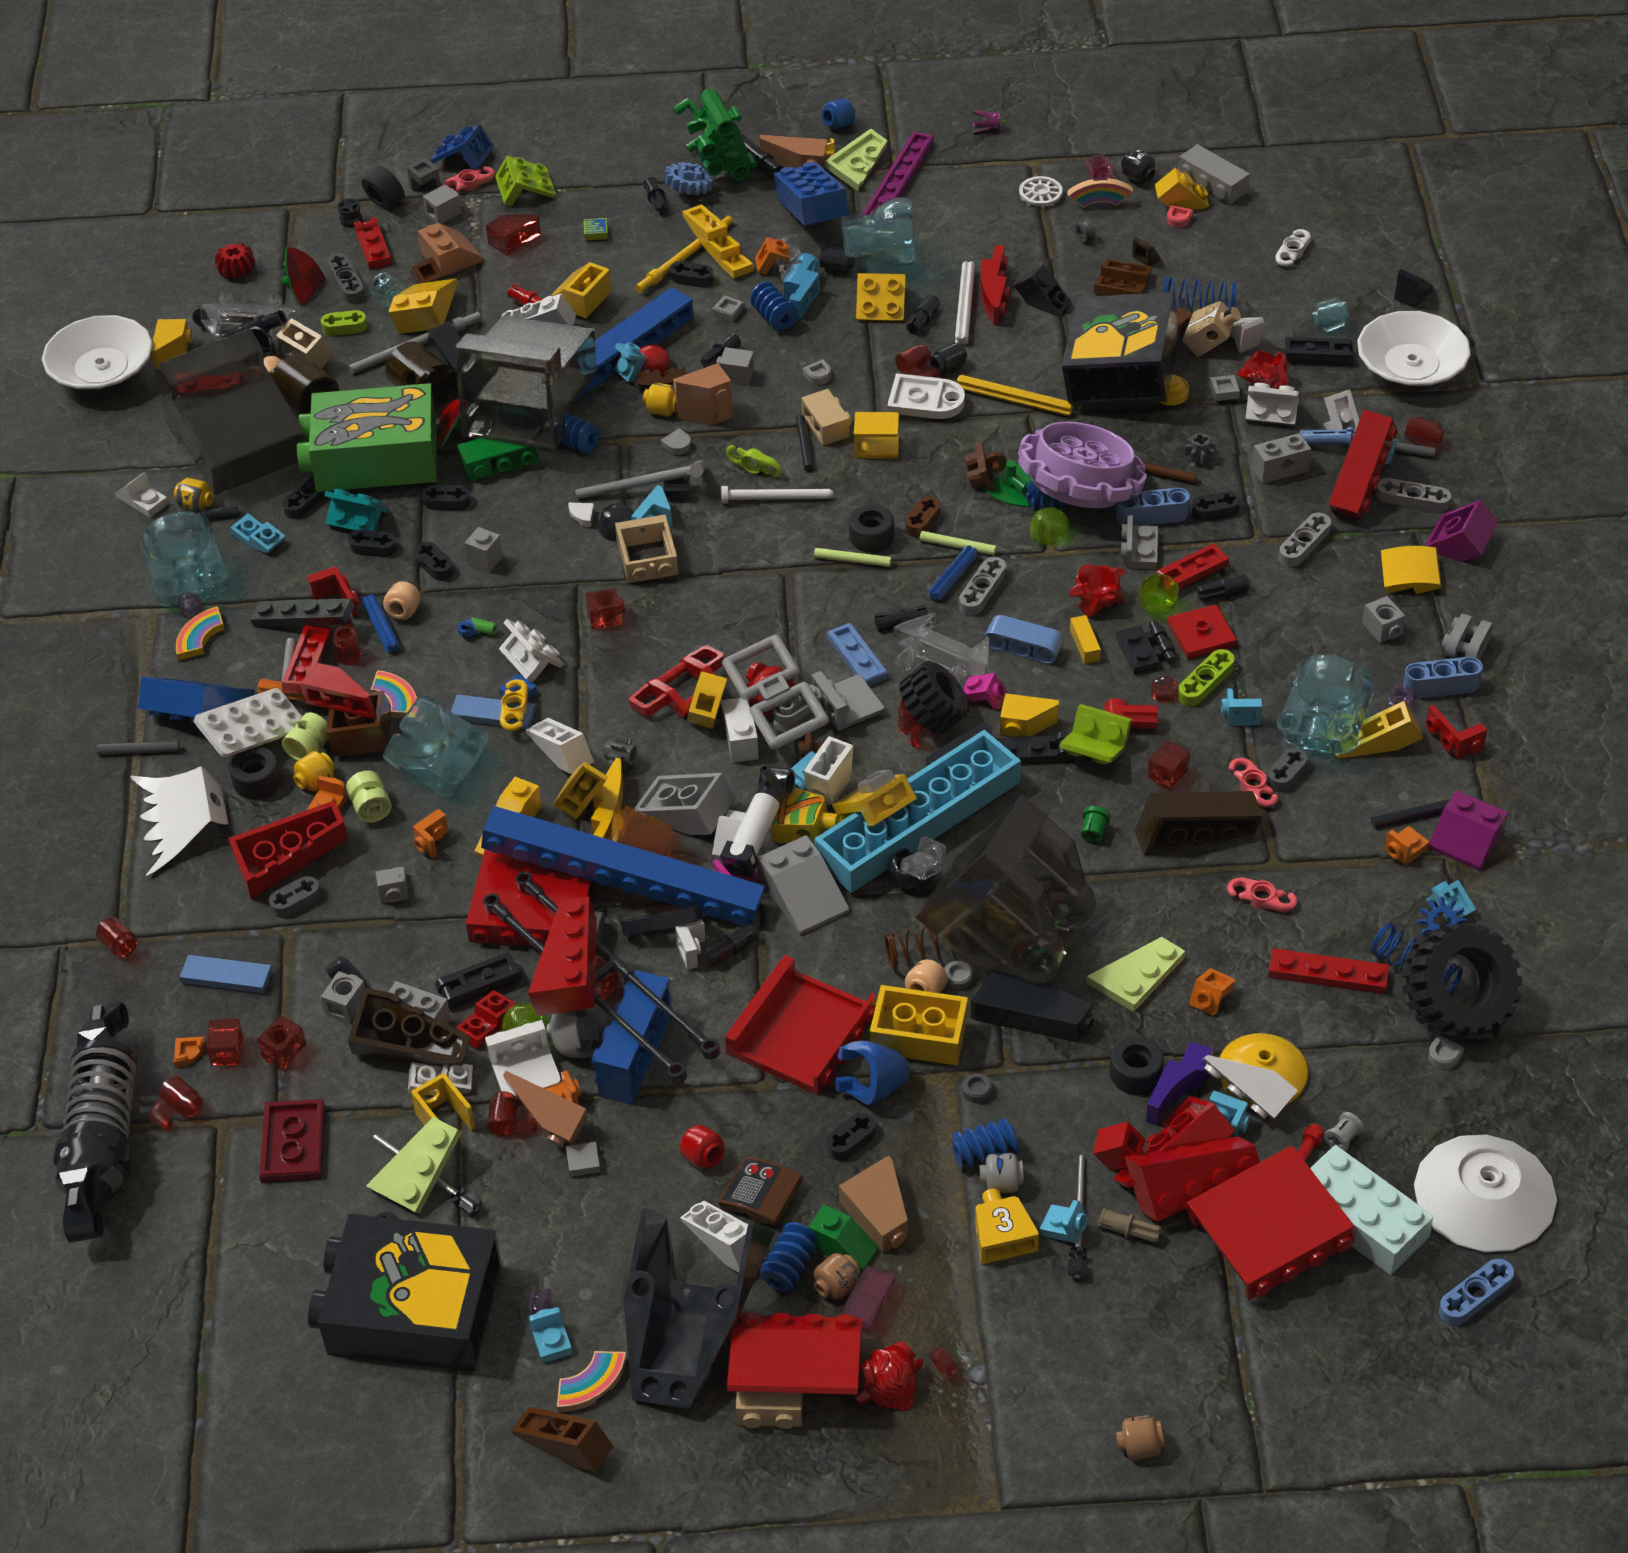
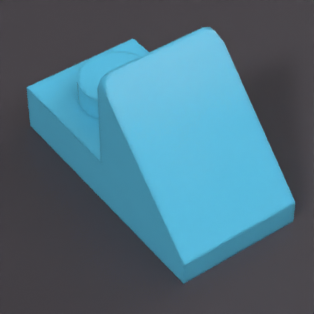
M657 485L633 513L631 519L636 520L666 515L668 526L672 528L670 506L662 486Z

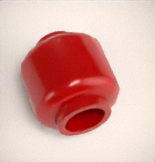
M695 1125L689 1128L681 1139V1155L700 1169H709L717 1165L724 1156V1140L718 1133L705 1125Z

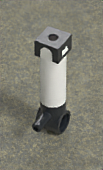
M771 765L760 767L759 787L733 841L727 840L720 854L722 864L730 874L752 878L758 865L757 854L784 797L790 796L794 789V770Z

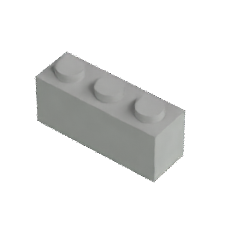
M1197 144L1179 156L1178 170L1182 173L1186 172L1193 182L1197 185L1201 184L1207 192L1224 202L1232 204L1248 193L1250 173Z

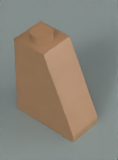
M889 1155L839 1185V1203L877 1244L882 1253L890 1248L900 1246L908 1238V1220L893 1161Z

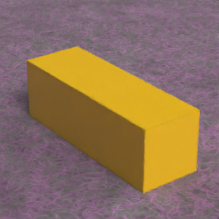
M1087 616L1070 618V631L1083 663L1100 661L1101 649Z

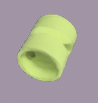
M305 713L295 725V728H292L282 740V746L286 753L294 760L299 761L312 751L318 752L319 747L322 748L328 741L326 734L327 721L315 713Z
M358 772L348 780L346 789L356 814L361 821L374 823L382 820L390 813L392 808L391 801L384 789L380 776L376 772Z

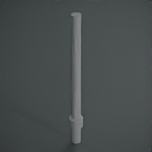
M476 312L464 318L457 317L451 320V324L456 332L459 333L466 330L467 326L481 321L482 318L480 313ZM428 333L406 342L414 341L421 345L427 344ZM403 343L349 365L350 372L355 374L388 360L391 353Z

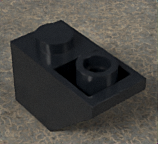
M1044 264L1027 272L1014 285L1027 305L1054 316H1059L1072 302Z

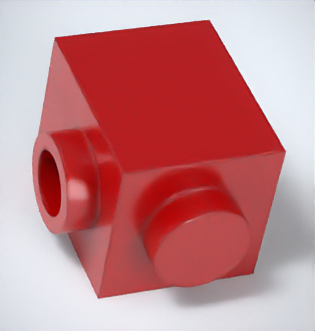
M1129 1122L1105 1127L1098 1130L1093 1154L1110 1171L1127 1167L1125 1156H1142L1145 1138Z

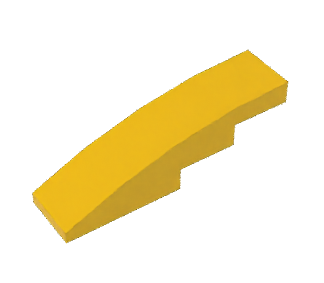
M703 205L682 211L683 217L704 248L733 279L753 272V263L740 253V244L727 234V225Z
M615 758L606 773L608 776L606 782L593 797L595 813L591 818L593 835L612 841L619 823L623 801V772L621 759Z

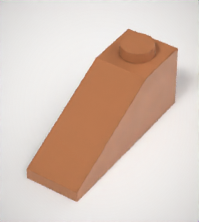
M759 136L760 149L765 153H770L778 164L798 168L802 167L804 163L815 162L825 170V160L828 159L827 139Z
M505 1071L503 1077L507 1085L544 1134L548 1136L547 1140L559 1147H563L564 1144L568 1146L574 1145L588 1118L586 1108Z

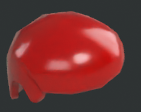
M646 345L640 348V352L647 357L640 373L649 368L652 372L658 369L661 376L664 377L663 372L670 367L668 352L657 345Z

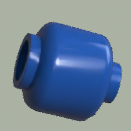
M842 98L829 101L824 105L822 120L829 129L838 130L853 124L855 109L847 99Z

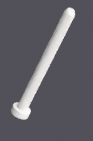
M728 486L721 487L722 504H728V500L833 498V491L830 489L728 490Z

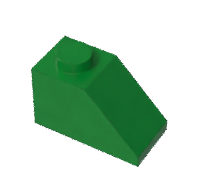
M823 1204L808 1226L817 1236L816 1242L813 1243L817 1252L828 1257L834 1253L848 1254L857 1262L862 1273H864L878 1251L877 1244L851 1216Z

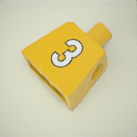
M995 1188L985 1191L982 1194L984 1203L978 1204L975 1207V1226L981 1265L1038 1252V1230L1019 1198L1013 1196L1002 1199L1000 1191Z

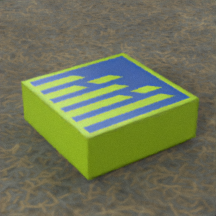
M607 218L584 219L585 240L608 239Z

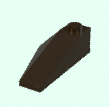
M363 988L348 1037V1044L353 1055L378 1060L463 1066L471 1038L449 1024L425 1014L422 1009L405 1003L393 993Z

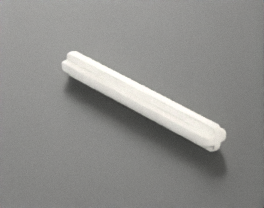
M965 261L962 264L955 342L959 345H966L969 337L975 264L972 261Z

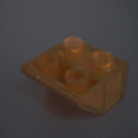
M625 805L623 810L615 806L609 840L670 857L679 835L671 831L673 826L662 819L650 815L648 820L647 815L635 808Z

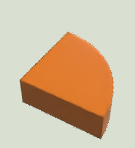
M205 1036L176 1038L175 1068L187 1066L203 1054L207 1044Z

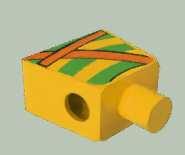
M794 787L791 795L784 797L771 824L772 841L774 843H790L807 835L812 842V840L814 841L816 837L821 835L823 829L829 830L838 824L840 816L839 814L828 813L826 798L822 795Z

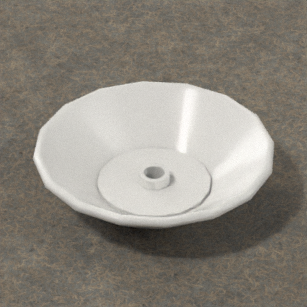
M1396 311L1379 316L1363 328L1357 340L1359 357L1369 370L1388 381L1407 386H1431L1448 381L1465 369L1471 356L1469 340L1458 326L1441 316L1422 311Z
M117 315L93 316L75 321L57 331L45 345L42 363L46 374L61 385L75 389H101L119 384L138 373L150 359L153 342L148 330L135 320Z
M1490 1135L1458 1136L1437 1145L1421 1161L1414 1182L1417 1204L1434 1216L1433 1230L1458 1246L1483 1253L1514 1251L1536 1241L1552 1223L1557 1204L1552 1177L1538 1158L1513 1141Z

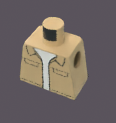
M1219 301L1193 312L1183 342L1197 358L1229 338L1234 323L1241 319L1239 310L1236 307L1228 309L1223 302Z

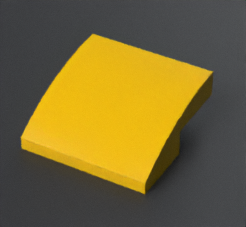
M1404 546L1381 550L1384 587L1387 594L1413 588L1415 594H1420L1441 588L1436 548Z

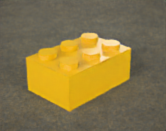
M881 985L870 1028V1042L894 1049L904 1058L958 1065L968 1020V997Z

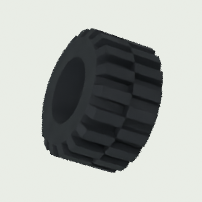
M925 661L900 682V695L906 708L919 724L934 734L941 735L964 718L970 710L969 701L960 683L946 668L937 662Z

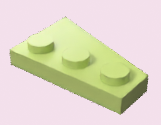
M869 129L825 160L824 167L858 191L887 147V140L874 130Z
M1160 937L1088 975L1087 984L1134 1012L1185 958V950Z
M433 1117L366 1186L420 1214L462 1131Z

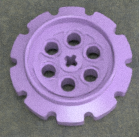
M1057 422L1049 424L1043 429L1036 430L1035 434H1027L1022 439L1018 451L1019 465L1026 474L1030 475L1033 484L1039 490L1056 500L1079 507L1106 508L1116 505V502L1129 500L1131 495L1137 496L1141 493L1147 476L1144 473L1146 469L1144 463L1135 455L1132 447L1124 439L1106 429L1085 423Z

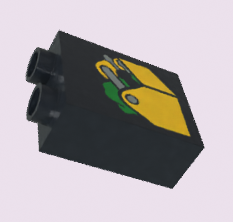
M1174 292L1077 298L1062 362L1068 404L1072 406L1167 402L1180 336Z
M348 1214L342 1237L330 1236L326 1243L323 1261L324 1272L331 1274L327 1291L315 1290L311 1296L308 1309V1325L310 1328L320 1329L327 1355L475 1372L502 1265L496 1231Z

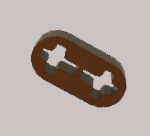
M924 497L916 503L905 518V532L908 535L920 537L921 531L928 532L940 516V502L938 499Z

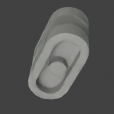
M1462 613L1459 618L1455 617L1450 629L1451 634H1446L1442 641L1441 649L1445 650L1444 655L1457 658L1459 652L1466 654L1465 657H1473L1479 660L1490 640L1494 624L1482 620L1479 626L1472 625L1473 616ZM1468 635L1473 636L1470 643L1465 642Z
M809 684L821 704L820 690L816 686ZM799 695L773 708L774 732L778 736L816 718L803 695Z

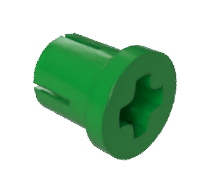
M1086 807L1082 815L1084 822L1080 834L1081 838L1090 843H1099L1102 841L1105 827L1109 824L1111 815L1102 807Z

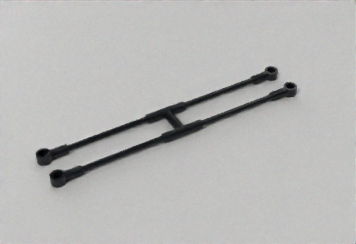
M528 871L518 873L515 877L518 889L529 892L536 900H541L556 914L558 906L534 883L531 873ZM495 893L486 895L483 899L486 911L491 914L495 913L504 922H508L542 953L544 945L513 918L512 913L502 905L499 896ZM596 941V954L605 962L596 968L595 983L615 970L626 981L633 983L688 1033L689 1038L701 1048L704 1058L712 1060L720 1055L721 1050L716 1039L707 1038L697 1028L691 1027L641 982L624 962L606 946ZM595 990V1004L655 1057V1061L665 1069L672 1083H683L687 1079L685 1066L680 1062L672 1061L665 1053L659 1052L601 999V995Z

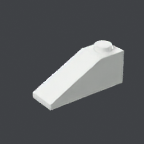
M742 698L721 700L720 704L731 762L758 760L757 734L754 719L750 714L748 700Z
M546 718L525 729L527 735L554 764L569 774H572L584 762L588 764L594 762L584 734L550 718Z

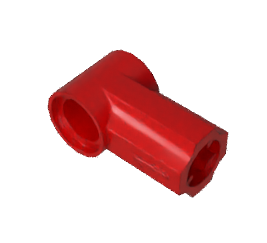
M1112 698L1104 704V711L1131 718L1130 728L1157 729L1158 706L1128 705L1125 700L1120 698Z

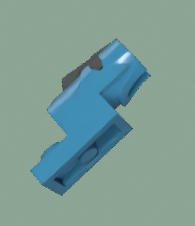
M802 253L781 275L784 297L789 299V302L798 310V320H801L820 292L818 273L820 268H817L820 262L815 256L808 253Z

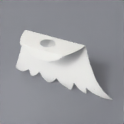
M202 766L171 777L148 778L130 776L142 788L154 793L144 798V801L150 804H157L140 816L146 821L159 822L146 834L144 840L163 839L152 855L162 851L163 853L146 876L157 871L174 858L210 821L228 824L222 787ZM211 792L217 796L215 803L210 797Z

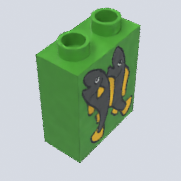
M431 383L312 393L311 413L299 414V431L302 442L297 443L300 473L313 472L316 492L334 491L335 488L346 490L437 482V423Z

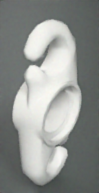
M1298 229L1293 232V235L1286 238L1276 253V263L1283 267H1289L1293 265V261L1302 257L1303 252L1311 241L1310 232ZM1288 247H1297L1299 249H1290Z

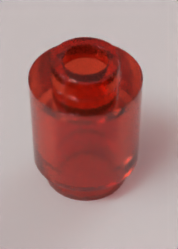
M1418 416L1417 418L1411 417L1405 429V436L1410 437L1411 441L1434 447L1436 444L1441 443L1445 431L1442 430L1441 423Z
M110 917L99 923L96 930V938L114 955L127 957L134 952L137 947L135 934L119 919Z

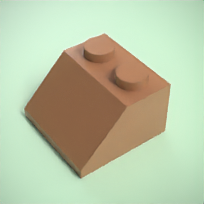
M441 223L429 225L418 230L422 255L426 259L433 258L443 277L483 261L480 253L459 231Z
M718 363L673 379L676 416L678 419L712 426L733 418L731 380Z

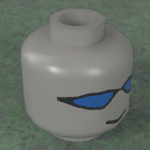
M1013 1153L988 1155L986 1165H980V1184H987V1190L998 1189L1000 1194L1015 1193L1019 1185H1024L1023 1161H1018Z

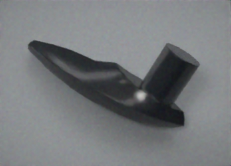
M338 956L335 962L324 967L329 977L343 970L347 975H356L364 980L365 988H369L359 971L348 959L342 956Z

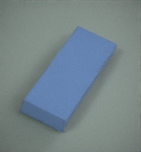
M851 623L827 632V639L854 675H860L868 686L888 679L887 670Z
M456 695L450 712V718L453 721L501 726L500 713L502 703L498 699ZM512 702L507 706L509 708H517L521 703ZM527 703V711L523 715L524 719L521 721L523 726L520 729L530 727L535 713L534 704ZM514 718L507 721V723L515 724L519 720Z
M188 955L180 974V981L183 984L264 994L272 968L271 965Z

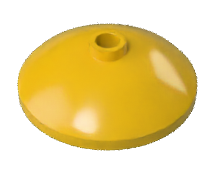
M1265 1033L1244 1035L1228 1044L1220 1055L1222 1059L1277 1072L1298 1090L1287 1104L1298 1098L1306 1086L1308 1066L1303 1054L1295 1045L1279 1036ZM1220 1076L1219 1080L1224 1090L1231 1097L1239 1099L1227 1089L1230 1084ZM1246 1097L1239 1099L1247 1102L1249 1107L1253 1105Z

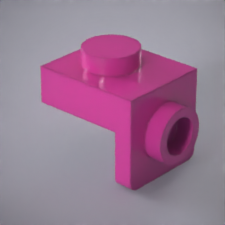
M996 673L969 677L963 688L969 703L988 700L994 710L1000 709L1007 693L1004 684Z

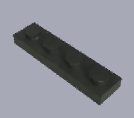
M351 598L259 601L250 621L253 627L340 625L347 623L354 604Z

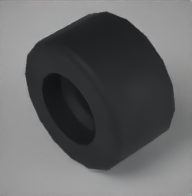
M376 166L361 179V185L367 196L373 203L386 211H389L405 197L404 189L399 180L383 166Z
M868 504L856 508L851 513L848 519L849 539L854 547L865 552H878L892 544L895 537L894 516L889 509L881 505Z
M254 747L235 754L230 760L228 768L233 788L239 795L258 799L271 794L279 786L281 774L276 755L271 750L264 747Z
M1132 1036L1118 1041L1112 1048L1109 1073L1111 1081L1122 1091L1136 1095L1148 1093L1155 1089L1163 1073L1164 1056L1162 1049L1156 1042L1146 1037ZM1139 1062L1146 1066L1143 1068H1133L1127 1064Z

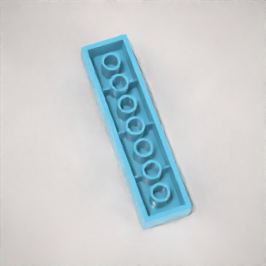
M983 730L907 779L917 797L916 800L874 826H868L862 813L855 812L814 839L815 847L822 855L831 875L850 893H853L888 870L892 854L904 848L914 853L1019 784L1021 760L987 731Z

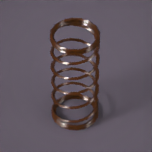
M964 918L962 928L961 924L954 920L951 925L950 936L946 927L939 923L936 927L935 939L930 929L924 926L921 930L920 942L914 931L909 929L906 933L905 946L901 937L896 932L886 934L885 948L891 969H898V955L894 935L900 941L908 967H910L908 952L909 932L913 934L922 960H925L923 948L924 929L928 931L935 947L937 959L940 961L938 945L940 926L946 933L952 956L955 958L953 942L955 923L958 924L962 932L968 954H976L977 941L972 921L969 918Z

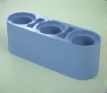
M1183 488L1141 491L1137 496L1131 495L1129 500L1116 502L1115 520L1120 526L1127 524L1128 515H1133V525L1138 526L1184 521L1189 514L1190 494Z
M997 615L993 618L983 638L984 643L993 650L1044 664H1051L1056 660L1065 641L1064 636L1055 629L1004 615Z
M1473 657L1412 663L1405 669L1402 690L1407 697L1412 699L1472 693L1479 688L1483 665L1480 660Z

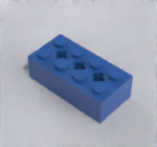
M807 162L802 167H786L781 169V172L774 173L777 199L804 226L849 215L845 188L818 163Z
M636 970L634 975L672 1009L669 978ZM627 981L624 987L622 1002L617 1003L614 1010L658 1049L671 1018L633 983ZM613 1020L610 1026H606L602 1038L603 1043L600 1049L596 1048L592 1057V1065L595 1066L596 1071L594 1082L598 1086L599 1097L633 1105L654 1057Z

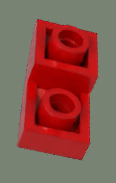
M493 990L475 1004L474 1013L455 1028L470 1036L469 1045L478 1049L486 1042L485 1037L494 1035L516 1008V1003Z

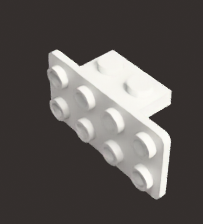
M274 688L197 714L194 718V723L222 757H229L285 737L292 728H295V725L302 716L280 689Z

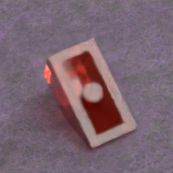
M508 214L498 217L486 225L488 244L504 255H509L541 234L539 215Z

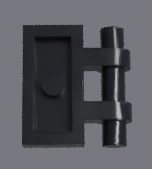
M1156 620L1149 623L1148 626L1151 630L1149 632H1144L1141 625L1116 631V640L1134 675L1159 669V661L1166 660L1168 664H1174L1177 661L1175 648L1166 638V630ZM1157 643L1159 648L1153 649L1151 644Z

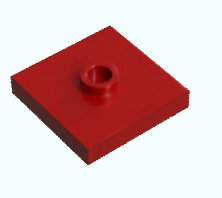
M1217 605L1167 617V625L1187 659L1213 653L1219 649L1236 647L1237 639Z

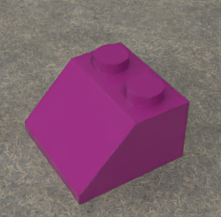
M1481 500L1441 515L1425 546L1434 547L1438 555L1459 562L1471 558L1477 559L1485 552V547L1493 537L1494 530L1499 522Z
M1456 790L1441 814L1430 840L1429 849L1480 871L1504 834L1508 812Z

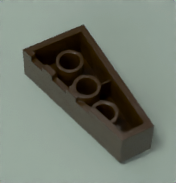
M1253 791L1150 793L1135 828V834L1145 856L1154 854V849L1166 847L1167 851L1177 850L1179 844L1193 842L1194 846H1198L1216 837L1220 841L1255 835L1263 814Z

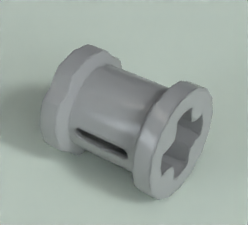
M1344 1112L1340 1115L1337 1125L1325 1132L1324 1138L1331 1148L1337 1145L1346 1151L1349 1148V1142L1364 1131V1125L1356 1115Z

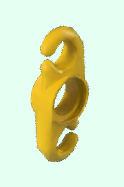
M519 679L511 680L506 684L507 690L501 700L500 725L507 731L520 729L523 726L521 722L524 719L523 715L527 711L528 685ZM515 686L521 688L520 690L515 692L509 690ZM512 702L521 703L517 708H509L507 706ZM514 718L519 720L515 724L507 723V721Z

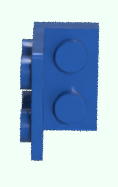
M481 124L473 128L469 125L459 132L460 134L456 136L450 134L442 140L443 144L434 150L435 154L430 160L432 163H435L460 151L464 161L473 170L482 164L495 146Z

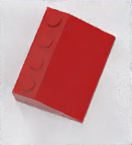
M754 1312L742 1313L732 1330L727 1391L858 1394L862 1355V1318H855L847 1314L839 1315L835 1318L822 1317L819 1314L794 1317L787 1313H776L772 1316H759Z

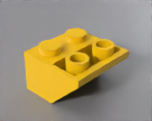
M589 262L573 272L551 296L562 294L576 315L587 318L612 292L610 269Z

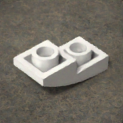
M412 1062L409 1070L408 1093H411L412 1090L442 1073L447 1075L461 1094L470 1093L473 1065L442 1064L441 1067ZM432 1090L427 1095H436L438 1090Z

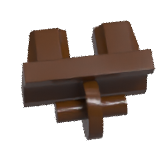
M983 443L975 444L976 452L964 456L969 470L967 472L968 480L972 488L985 484L988 491L995 489L993 472L999 473L1004 470L1007 463L1006 457L998 452L985 455Z

